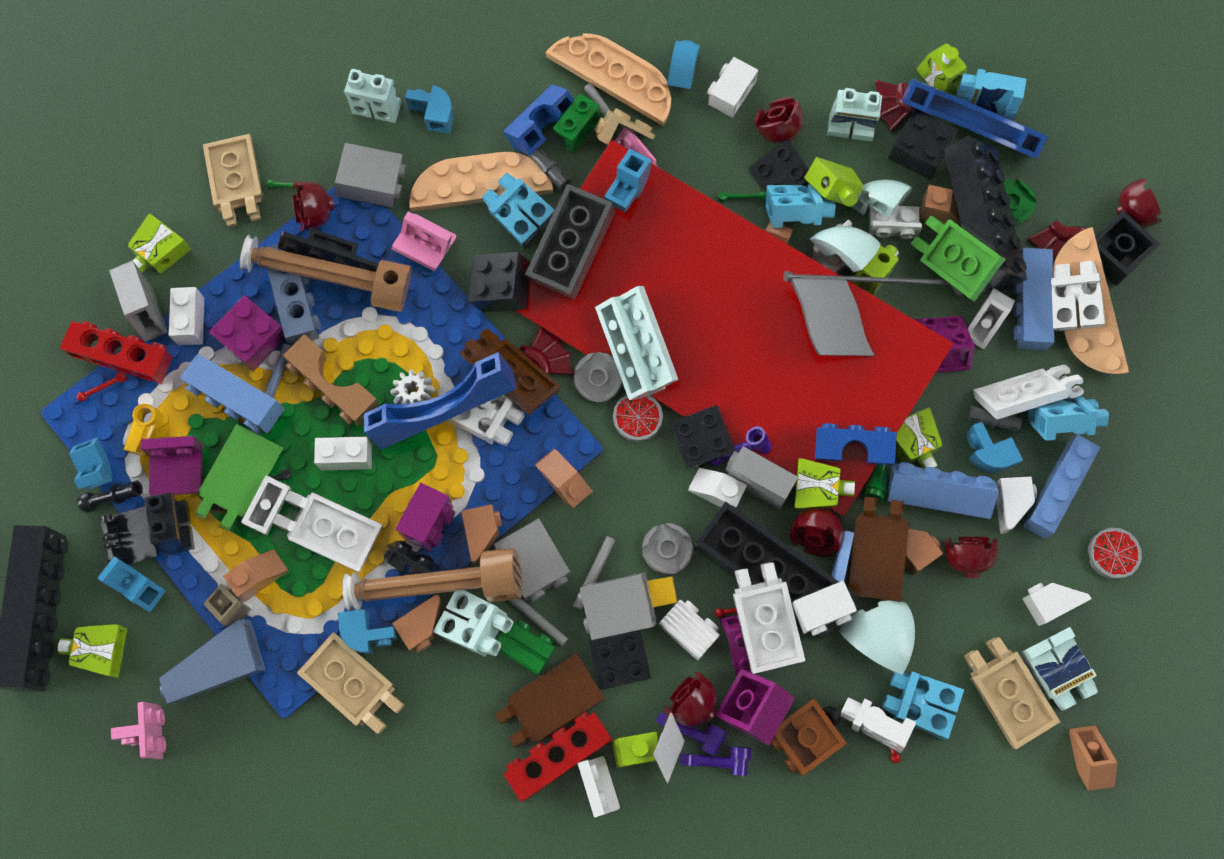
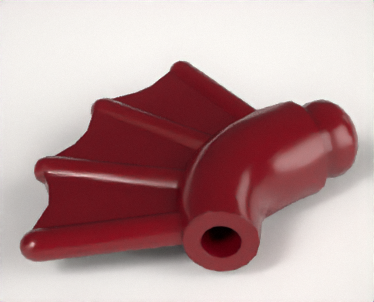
M876 80L874 82L876 84V92L882 95L879 119L888 125L890 132H893L907 116L912 115L915 109L901 101L908 84L894 85Z
M1055 220L1048 228L1028 237V241L1035 244L1038 249H1053V259L1056 260L1058 253L1068 240L1087 228H1080L1079 226L1067 227L1058 220Z
M539 328L530 347L526 345L520 346L519 350L548 375H574L575 371L570 365L571 353L564 350L558 337L550 335L544 328Z

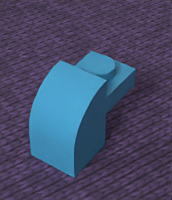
M676 40L667 85L691 89L700 50L698 44L688 40Z
M435 85L432 86L431 93L420 89L415 91L407 89L405 99L408 109L426 112L424 121L427 130L450 134L454 114L448 94L442 88Z
M629 148L617 167V178L605 194L604 199L612 202L615 208L626 213L634 199L639 198L645 187L651 170V159Z
M983 422L973 425L967 431V441L970 447L976 450L969 457V460L977 469L986 473H1000L1017 466L1023 461L1012 437L993 444Z
M98 437L72 447L69 456L78 471L74 479L78 490L84 487L90 490L112 481L111 467Z
M115 556L98 577L101 582L120 592L131 602L148 612H151L166 592L156 582Z
M365 609L338 613L339 631L343 641L350 648L361 654L373 655L372 644H375V647L391 646V641L398 640V633L394 627L371 630L369 612Z

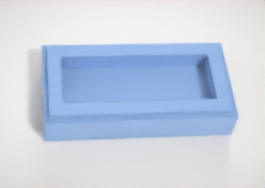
M846 530L843 532L840 550L836 552L831 575L839 582L844 581L854 532Z

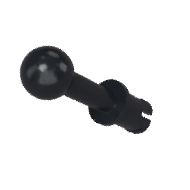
M136 480L122 485L119 483L113 484L110 491L96 495L91 492H84L77 498V506L83 512H92L97 508L98 504L109 501L121 504L126 499L140 496L143 493V486Z

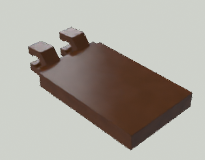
M487 328L480 333L479 336L481 338L477 341L473 339L467 341L464 345L466 348L460 353L468 363H472L474 366L475 362L499 352L514 371L516 385L515 390L505 395L529 416L556 395L562 387L506 338L501 341L497 335Z
M865 497L864 514L859 513L855 521L849 589L856 593L855 596L901 602L910 523L906 522L907 519L903 518L904 501L891 500L890 517L876 515L878 498Z
M576 653L510 695V699L507 700L509 706L497 712L495 716L501 725L514 716L520 721L523 729L508 737L516 748L528 739L532 742L535 740L537 743L605 700V697Z

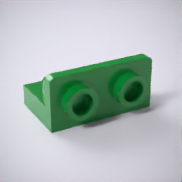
M579 94L553 128L554 132L565 139L567 151L574 154L596 126L600 118V105Z

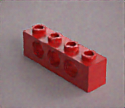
M71 321L60 346V349L70 357L158 384L163 383L173 359L166 351L167 347L156 342H152L151 345L143 343L142 339L133 335H129L126 338L110 328H105V331L87 321H82L81 324ZM95 340H98V343L94 347H91V344ZM118 347H122L119 353L114 354V351ZM141 354H145L143 360L137 362V358Z
M587 711L574 720L576 725L568 730L565 727L559 729L551 735L553 738L551 742L545 746L542 742L529 750L531 754L523 761L519 757L506 766L508 771L503 775L520 802H524L612 741L594 712L591 715ZM577 732H583L587 736V742L583 747H575L572 744V736ZM555 747L562 748L565 753L564 759L559 763L552 762L549 757L550 751ZM536 762L541 765L542 772L539 777L533 779L528 776L527 767L531 763Z

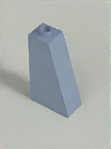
M240 619L235 621L159 678L161 683L160 694L166 700V704L180 703L265 671L251 620Z

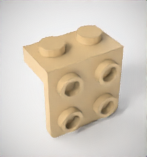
M615 108L614 112L608 110L604 118L600 117L594 129L596 137L606 144H609L619 123L651 139H654L655 134L651 132L652 127L638 119L635 123L630 121L631 117Z

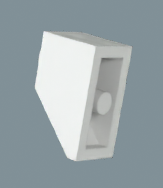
M994 288L992 289L968 327L975 345L982 349L986 348L1011 311L1015 300Z
M699 468L688 491L719 507H722L726 501L736 508L747 484L725 473Z
M1032 477L1000 478L996 482L999 491L996 505L1000 534H1006L1012 530L1034 504L1037 498V488L1035 484H1032Z
M1039 583L1028 589L1030 595L1022 598L1038 626L1059 617L1091 599L1087 593L1055 583L1045 587L1042 583Z

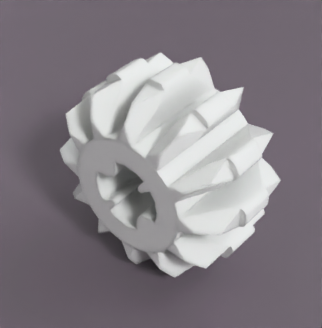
M412 369L409 370V376H405L404 373L400 372L399 375L402 380H393V385L396 388L391 390V394L395 396L393 400L395 404L427 401L432 399L430 394L435 392L434 387L430 386L432 383L431 378H424L425 375L422 371L416 376ZM415 388L417 389V392H411V394L409 395V390L414 391Z

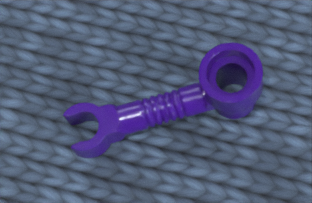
M758 426L751 428L747 432V442L733 446L734 450L738 453L743 446L751 451L758 450L761 454H767L772 449V443L769 441L768 434L762 427ZM733 453L711 460L709 463L712 466H717L728 457H731Z
M660 712L656 722L665 726L669 716ZM677 723L682 734L703 744L701 750L713 756H716L721 742H725L729 733L710 723L705 733Z
M730 746V757L722 758L680 753V765L732 769V775L748 776V760L751 759L752 748Z

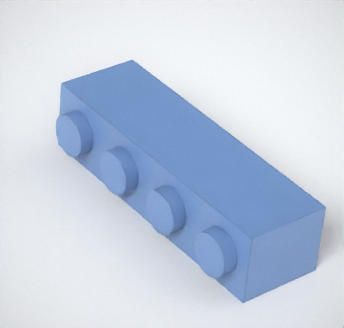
M1022 248L1021 255L1027 266L1025 271L1027 280L1013 286V293L1017 294V302H1015L1013 308V315L1017 317V325L1014 328L1013 337L1014 340H1017V349L1047 351L1054 344L1051 278H1053V249Z
M198 353L180 377L187 384L186 390L197 397L200 393L206 396L204 400L215 408H218L219 405L226 408L224 413L235 420L241 417L245 420L243 424L255 432L260 429L268 434L285 410L274 398Z
M1078 434L1067 442L1022 527L1043 539L1055 533L1095 459L1100 446Z
M902 462L900 464L895 463L891 467L887 500L889 502L891 500H902L907 505L991 519L999 491L995 480L987 476L971 477L959 471L948 473L942 472L935 467H926L925 469Z

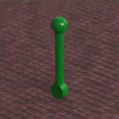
M272 179L266 182V186L269 189L275 187L292 188L294 184L275 182Z
M725 191L718 193V200L721 202H725L727 199L747 198L766 200V191L756 194H727Z

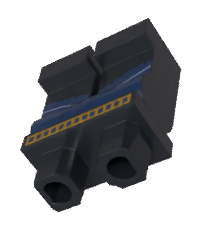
M171 492L145 497L150 544L157 545L158 548L169 555L195 549L192 527L187 525L191 524L188 501L175 500Z

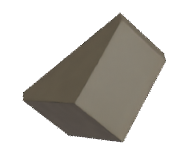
M220 584L203 603L218 621L227 627L237 620L244 619L252 610L223 584Z

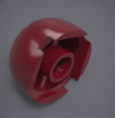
M793 97L774 100L769 103L771 108L765 112L762 108L757 113L754 123L764 139L772 143H781L787 140L789 142L793 141L803 127L804 114L798 100L795 102Z
M1141 178L1127 185L1121 191L1118 198L1119 207L1115 209L1117 215L1122 211L1126 212L1144 229L1162 222V219L1157 217L1161 214V211L1151 188L1145 190L1143 184L1147 182L1144 178Z
M308 181L294 182L292 189H297V195H292V203L296 223H302V227L299 230L310 231L311 228H321L328 221L330 211L334 210L332 196H328L326 190L317 183Z
M822 507L809 508L802 511L795 518L790 530V539L796 547L799 543L801 546L806 547L804 552L815 556H831L833 551L837 550L838 552L840 550L843 527L839 518L831 511Z
M980 536L959 537L960 542L952 543V538L945 540V553L949 565L955 571L964 573L965 578L981 577L980 573L989 571L994 567L998 559V540L995 538L992 543L989 542V537Z
M695 672L697 677L694 679L690 676L685 678L670 696V699L673 701L671 707L667 705L665 707V714L669 716L672 712L675 721L682 726L692 727L700 725L702 722L707 723L716 713L714 709L717 702L715 688L700 672Z

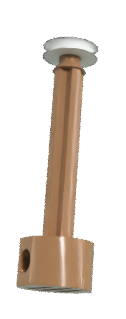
M247 235L240 256L241 271L246 268L250 273L254 264L257 263L260 268H270L371 291L372 306L402 312L404 309L412 273V267L409 265L383 259L380 260L377 271L373 272L267 248L266 246L258 248V237L256 236L254 239H251L250 235Z
M515 548L483 551L480 558V567L370 580L364 579L362 582L358 574L354 572L352 576L346 573L342 584L343 599L348 611H353V608L360 610L362 599L369 602L372 600L482 588L488 602L520 599L523 590L521 563Z

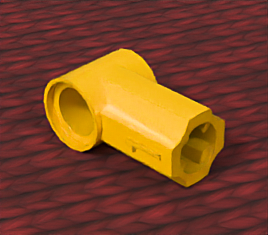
M143 403L133 410L132 417L134 422L124 450L135 455L147 457L148 454L141 449V439H153L156 430L162 426L164 418L159 410ZM152 412V418L148 422H144V417Z

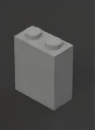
M345 143L335 180V196L393 208L395 198L399 199L402 185L399 184V179H404L406 165L402 164L403 154Z
M134 261L109 270L124 316L144 342L168 333L154 290Z
M744 446L739 453L734 451L725 471L729 472V476L747 484L746 492L778 510L782 507L798 478Z
M540 519L531 522L494 544L496 550L515 548L518 552L522 570V596L526 602L530 599L532 602L539 600L546 595L544 591L553 586L555 589L563 586L568 582L567 578L571 576L568 567Z
M645 572L580 587L578 601L580 607L585 609L584 627L586 633L590 634L591 640L650 628L657 624Z

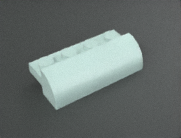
M637 286L619 297H612L595 307L629 400L652 395L666 389L665 386L679 380L644 286Z

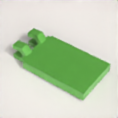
M930 216L925 224L939 234L932 244L916 236L911 245L924 254L920 259L921 262L969 299L975 301L1006 259L954 221L949 219L945 224L939 219Z
M236 424L198 491L199 496L203 500L195 515L205 519L214 503L228 510L219 527L229 531L237 515L240 517L245 516L266 475H269L283 448Z

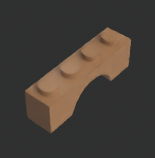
M305 334L283 354L288 362L285 366L295 376L300 373L305 378L303 383L311 391L315 392L318 390L323 394L321 399L331 409L336 406L341 411L339 416L349 425L353 422L360 427L364 423V413L380 406L377 399L359 383L347 387H338L328 383L324 378L323 372L327 357L323 350Z

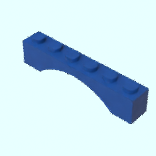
M911 78L901 99L903 103L974 131L1036 159L1048 138L1044 133Z
M497 352L475 362L466 378L441 396L411 404H384L364 413V433L382 450L515 390L514 371L500 353Z

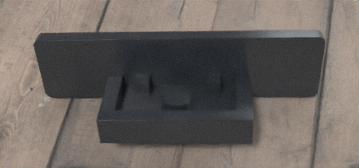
M313 228L310 229L307 239L282 231L278 243V249L285 252L373 272L377 271L379 265L376 262L355 256L359 244Z

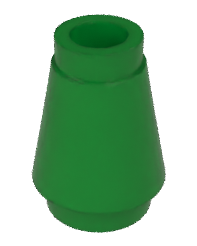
M876 465L862 489L864 498L876 497L878 498L877 503H882L884 498L888 496V466Z

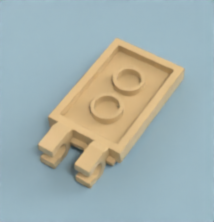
M246 134L203 144L213 205L216 210L222 212L224 222L226 221L227 227L237 226L234 209L246 206L247 214L252 222L261 220L257 203H262L261 199L264 198L251 135Z
M335 632L327 638L297 672L354 725L358 726L360 724L363 727L366 723L377 734H380L387 727L384 722L374 715L378 708L385 703L395 713H399L405 706L392 694L395 690L392 687L394 684L358 652L346 645L343 639Z
M994 637L985 642L995 659L986 664L978 650L964 655V658L973 670L970 673L972 683L1012 749H1018L1060 723V720L1019 653H1012L1011 650L1007 649L1000 637Z

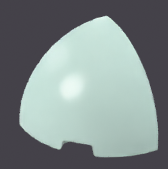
M895 180L872 181L863 185L858 201L850 207L863 215L869 207H872L889 218L897 206H901L912 187Z
M849 226L827 228L810 238L825 257L838 254L853 272L862 270L880 248V242L871 234L859 228Z
M902 601L878 602L879 607L867 612L861 609L851 616L852 620L844 623L839 630L841 635L857 650L876 663L903 675L910 661L915 640L914 619L909 606Z

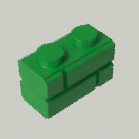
M518 619L516 623H513L509 632H502L498 637L497 641L501 643L499 652L540 676L556 650L551 645L553 640L543 633L536 636L529 631L531 626Z

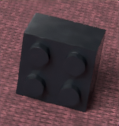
M915 108L896 140L888 159L931 180L945 156L944 149L951 145L959 129Z
M1124 211L1095 236L1105 276L1116 286L1160 245L1158 241Z
M519 252L474 255L468 302L481 312L526 309L529 278L525 274L530 262Z

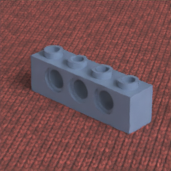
M278 244L272 245V246H268V247H267V248H272V249L284 251V250L278 249ZM267 268L287 342L293 346L304 334L311 340L320 338L318 329H321V323L318 315H314L312 311L315 301L312 293L307 292L306 285L309 284L308 277L292 273L283 274V271ZM298 289L295 295L288 296L291 290ZM304 311L302 317L294 318L297 312Z

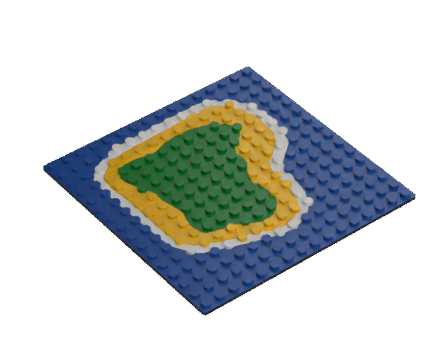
M334 186L327 191V195L333 198L334 210L330 211V217L326 224L316 230L359 244L355 256L378 264L383 259L409 265L412 267L406 303L402 312L372 306L371 291L308 277L307 292L312 293L315 301L312 311L314 315H318L321 323V329H318L320 338L312 341L323 350L327 357L323 371L325 380L338 387H347L359 383L382 406L384 404H395L393 401L395 396L391 394V390L396 388L393 385V380L401 381L400 372L404 373L405 376H409V370L412 369L415 372V376L422 371L425 375L424 378H431L432 383L430 386L435 389V392L430 394L432 398L441 396L461 383L473 368V364L468 363L460 355L461 351L466 348L464 345L470 339L477 341L481 338L479 336L480 333L486 328L497 335L501 341L505 338L479 309L468 302L469 298L440 265L435 271H432L392 250L393 243L401 233L402 223L386 206L335 196ZM293 217L259 243L258 248L278 244L282 231L305 239L308 238L310 231H300L299 228L302 227V223H296L295 217ZM238 259L199 289V292L204 297L203 344L178 346L169 336L170 312L163 317L168 333L147 342L143 340V343L150 345L152 342L167 347L166 351L173 357L162 384L126 374L127 380L125 382H116L88 396L85 401H78L76 396L79 392L85 393L115 378L119 372L98 366L42 409L41 415L69 451H71L73 446L98 437L112 471V481L98 486L102 492L110 491L111 486L116 483L122 485L138 480L142 484L143 493L140 496L126 499L121 504L110 501L119 514L144 507V498L151 496L149 495L150 456H139L124 450L134 422L132 417L133 410L139 404H149L163 414V424L156 430L154 438L195 436L203 444L202 484L236 424L250 430V428L243 424L245 420L241 417L235 420L224 413L226 408L221 405L215 408L204 400L206 396L200 393L197 397L186 390L187 384L180 377L198 353L265 393L283 344L290 345L287 340L284 339L252 371L222 346L209 331L244 295L282 327L267 268H260L255 263L250 273L246 268L241 271L240 259ZM298 289L291 290L288 296L295 295ZM304 311L297 312L294 318L302 317ZM141 354L137 358V362L143 360L145 354ZM285 367L274 399L285 410L268 434L261 430L259 435L283 448L268 476L279 475L284 469H289L292 473V478L277 481L290 486L292 492L305 498L311 495V493H315L383 525L361 572L358 573L289 541L287 537L288 532L275 526V524L272 525L268 535H265L241 523L244 516L240 517L237 515L230 530L226 531L219 527L226 513L220 514L209 510L205 519L195 515L203 500L199 496L200 494L174 495L177 501H188L191 524L187 525L192 527L195 549L169 555L157 547L158 556L154 558L214 634L218 635L227 626L220 623L203 603L220 584H223L234 594L223 575L240 563L271 550L277 552L289 571L246 602L243 601L252 609L244 619L251 620L266 669L263 672L249 676V678L281 718H288L318 693L297 672L333 632L341 637L338 613L348 611L344 603L342 590L343 578L346 573L352 576V573L356 572L361 582L364 579L370 580L407 575L411 566L407 565L405 570L401 572L387 564V560L383 558L389 549L387 545L395 541H404L410 544L412 550L418 554H426L433 558L434 563L440 566L434 572L465 569L472 562L461 511L492 504L494 511L500 512L502 526L498 527L499 536L494 542L496 543L556 492L535 466L538 461L550 451L556 449L579 473L602 453V445L557 395H554L530 416L524 411L525 416L519 426L508 420L503 427L513 432V436L507 446L496 442L491 445L486 440L480 439L458 426L455 427L449 424L446 420L381 450L364 433V423L360 427L353 422L350 425L339 416L341 411L336 406L331 409L321 399L323 396L318 390L315 392L311 391L303 383L305 378L300 373L295 376ZM415 388L414 391L409 390V395L411 394V392H417V389ZM152 412L144 417V422H148L152 418ZM367 437L372 444V469L321 471L314 463L315 438ZM420 482L448 495L454 505L453 510H455L451 523L449 525L445 524L441 532L443 533V538L437 548L433 547L431 552L404 540L395 530ZM285 501L279 515L295 521L300 509ZM434 594L372 600L369 602L362 599L361 609L369 612L371 630L394 627L393 622L427 601Z

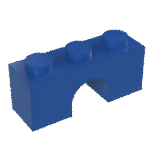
M551 85L503 133L515 150L530 156L546 140L541 130L550 123L558 122L574 99L567 89Z
M824 423L822 428L817 427L815 461L841 462L843 448L847 444L858 443L867 452V464L893 466L895 464L897 432H890L891 428L875 427V431L864 430V426L849 425L848 429H838L837 424Z

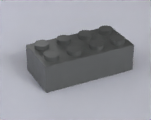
M567 184L525 275L529 280L575 300L615 215L616 209L614 204Z

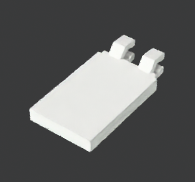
M1066 365L1052 367L1047 371L1042 368L974 389V399L994 418L1000 419L1068 398V396L1073 399L1083 395L1084 390L1080 386L1072 388L1075 384H1082L1083 378L1078 374L1069 377L1065 375L1059 378L1062 374L1070 373V368Z
M289 490L285 501L299 508L300 511L295 521L277 514L273 524L288 532L287 537L289 541L360 573L383 525L315 493H311V495L305 498Z
M771 562L760 565L765 581L763 583L751 585L748 569L735 571L739 588L734 589L735 594H733L753 674L805 661L787 583L785 581L782 582L781 578H777L774 563Z

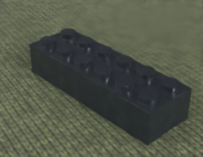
M967 136L944 149L961 226L1006 259L986 285L1003 291L1027 280L1025 272L1027 266L1021 255L1020 239L1016 235V221L1011 214L1009 206L1010 197L1005 189L1004 173L1000 169L999 152L996 148Z
M726 501L694 545L696 551L735 579V571L748 569L751 585L765 582L760 565L770 562L774 563L777 578H781L782 582L785 581L787 583L791 604L795 600L839 583L838 580ZM847 587V590L851 598L853 599L856 593ZM836 622L826 625L828 630L815 636L823 640Z
M14 525L0 617V689L45 692L46 686L50 681L49 659L52 658L54 653L52 637L53 632L57 628V618L55 615L56 608L61 601L59 586L60 580L64 577V566L62 564L63 556L68 549V542L65 535L47 526Z

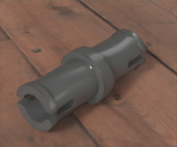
M541 148L536 149L529 156L542 170L541 172H544L556 185L559 191L565 190L567 184L570 185L571 179L558 168L559 164L556 161L550 160Z
M971 405L967 421L983 422V424L989 425L991 429L998 427L1019 432L1022 416L1010 415L996 419L986 409Z

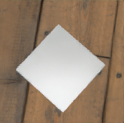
M672 712L668 717L653 754L667 784L685 742Z

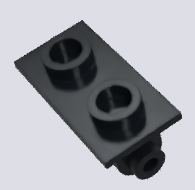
M395 541L388 544L387 548L389 549L383 557L387 560V564L401 572L405 570L407 565L411 566L407 575L430 573L440 568V566L434 563L433 558L426 554H418L412 550L410 544L404 541Z

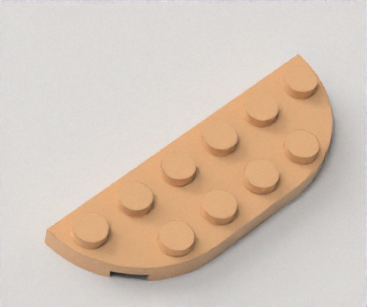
M583 34V36L573 38L565 37L554 43L546 51L548 59L587 82L592 83V85L661 126L665 125L670 114L671 95L667 80L652 64L613 41L595 34Z
M497 152L451 158L433 164L418 177L413 185L409 205L411 212L484 203L482 197L488 190L492 189L499 197L506 191L498 183L505 173H509L516 179H522L538 195L554 193L551 180L544 172H541L542 170L531 158L515 152Z
M1091 227L1073 236L1062 247L1053 266V278L1055 265L1070 264L1071 276L1081 275L1080 262L1094 261L1097 273L1101 276L1106 327L1082 329L1080 326L1079 303H1077L1079 329L1064 331L1065 337L1074 355L1088 367L1108 374L1130 373L1094 230Z

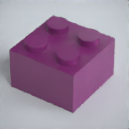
M245 295L209 331L222 346L252 371L285 339L281 325Z
M420 482L395 530L404 540L431 552L433 547L437 548L443 538V533L441 532L445 524L449 525L455 515L454 505L450 497Z
M741 669L715 716L734 730L769 746L795 697L778 684Z

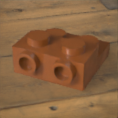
M812 699L784 719L771 741L772 746L777 752L782 749L788 759L784 762L793 774L798 772L800 776L807 774L847 744L815 699Z

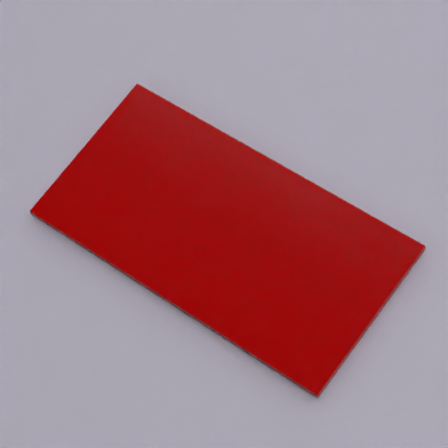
M611 140L580 189L604 199L605 194L617 178V167L628 149ZM651 163L648 180L639 198L634 199L626 213L615 208V215L576 299L573 300L529 280L526 309L515 311L586 356L591 353L600 352L613 357L595 307L612 297H619L637 286H644L679 379L665 386L666 389L650 396L683 417L718 405L733 446L747 442L746 434L751 428L762 427L769 436L772 449L767 454H761L758 450H753V452L795 476L798 473L799 458L840 468V480L855 481L854 497L838 495V505L828 508L844 517L876 465L867 464V452L858 443H850L843 448L841 462L815 461L817 427L822 428V424L830 423L837 424L838 429H848L849 425L864 426V430L875 431V427L891 428L890 432H898L954 343L852 282L847 281L858 306L866 339L875 356H819L809 337L802 307L791 282H785L783 275L785 271L804 275H840Z

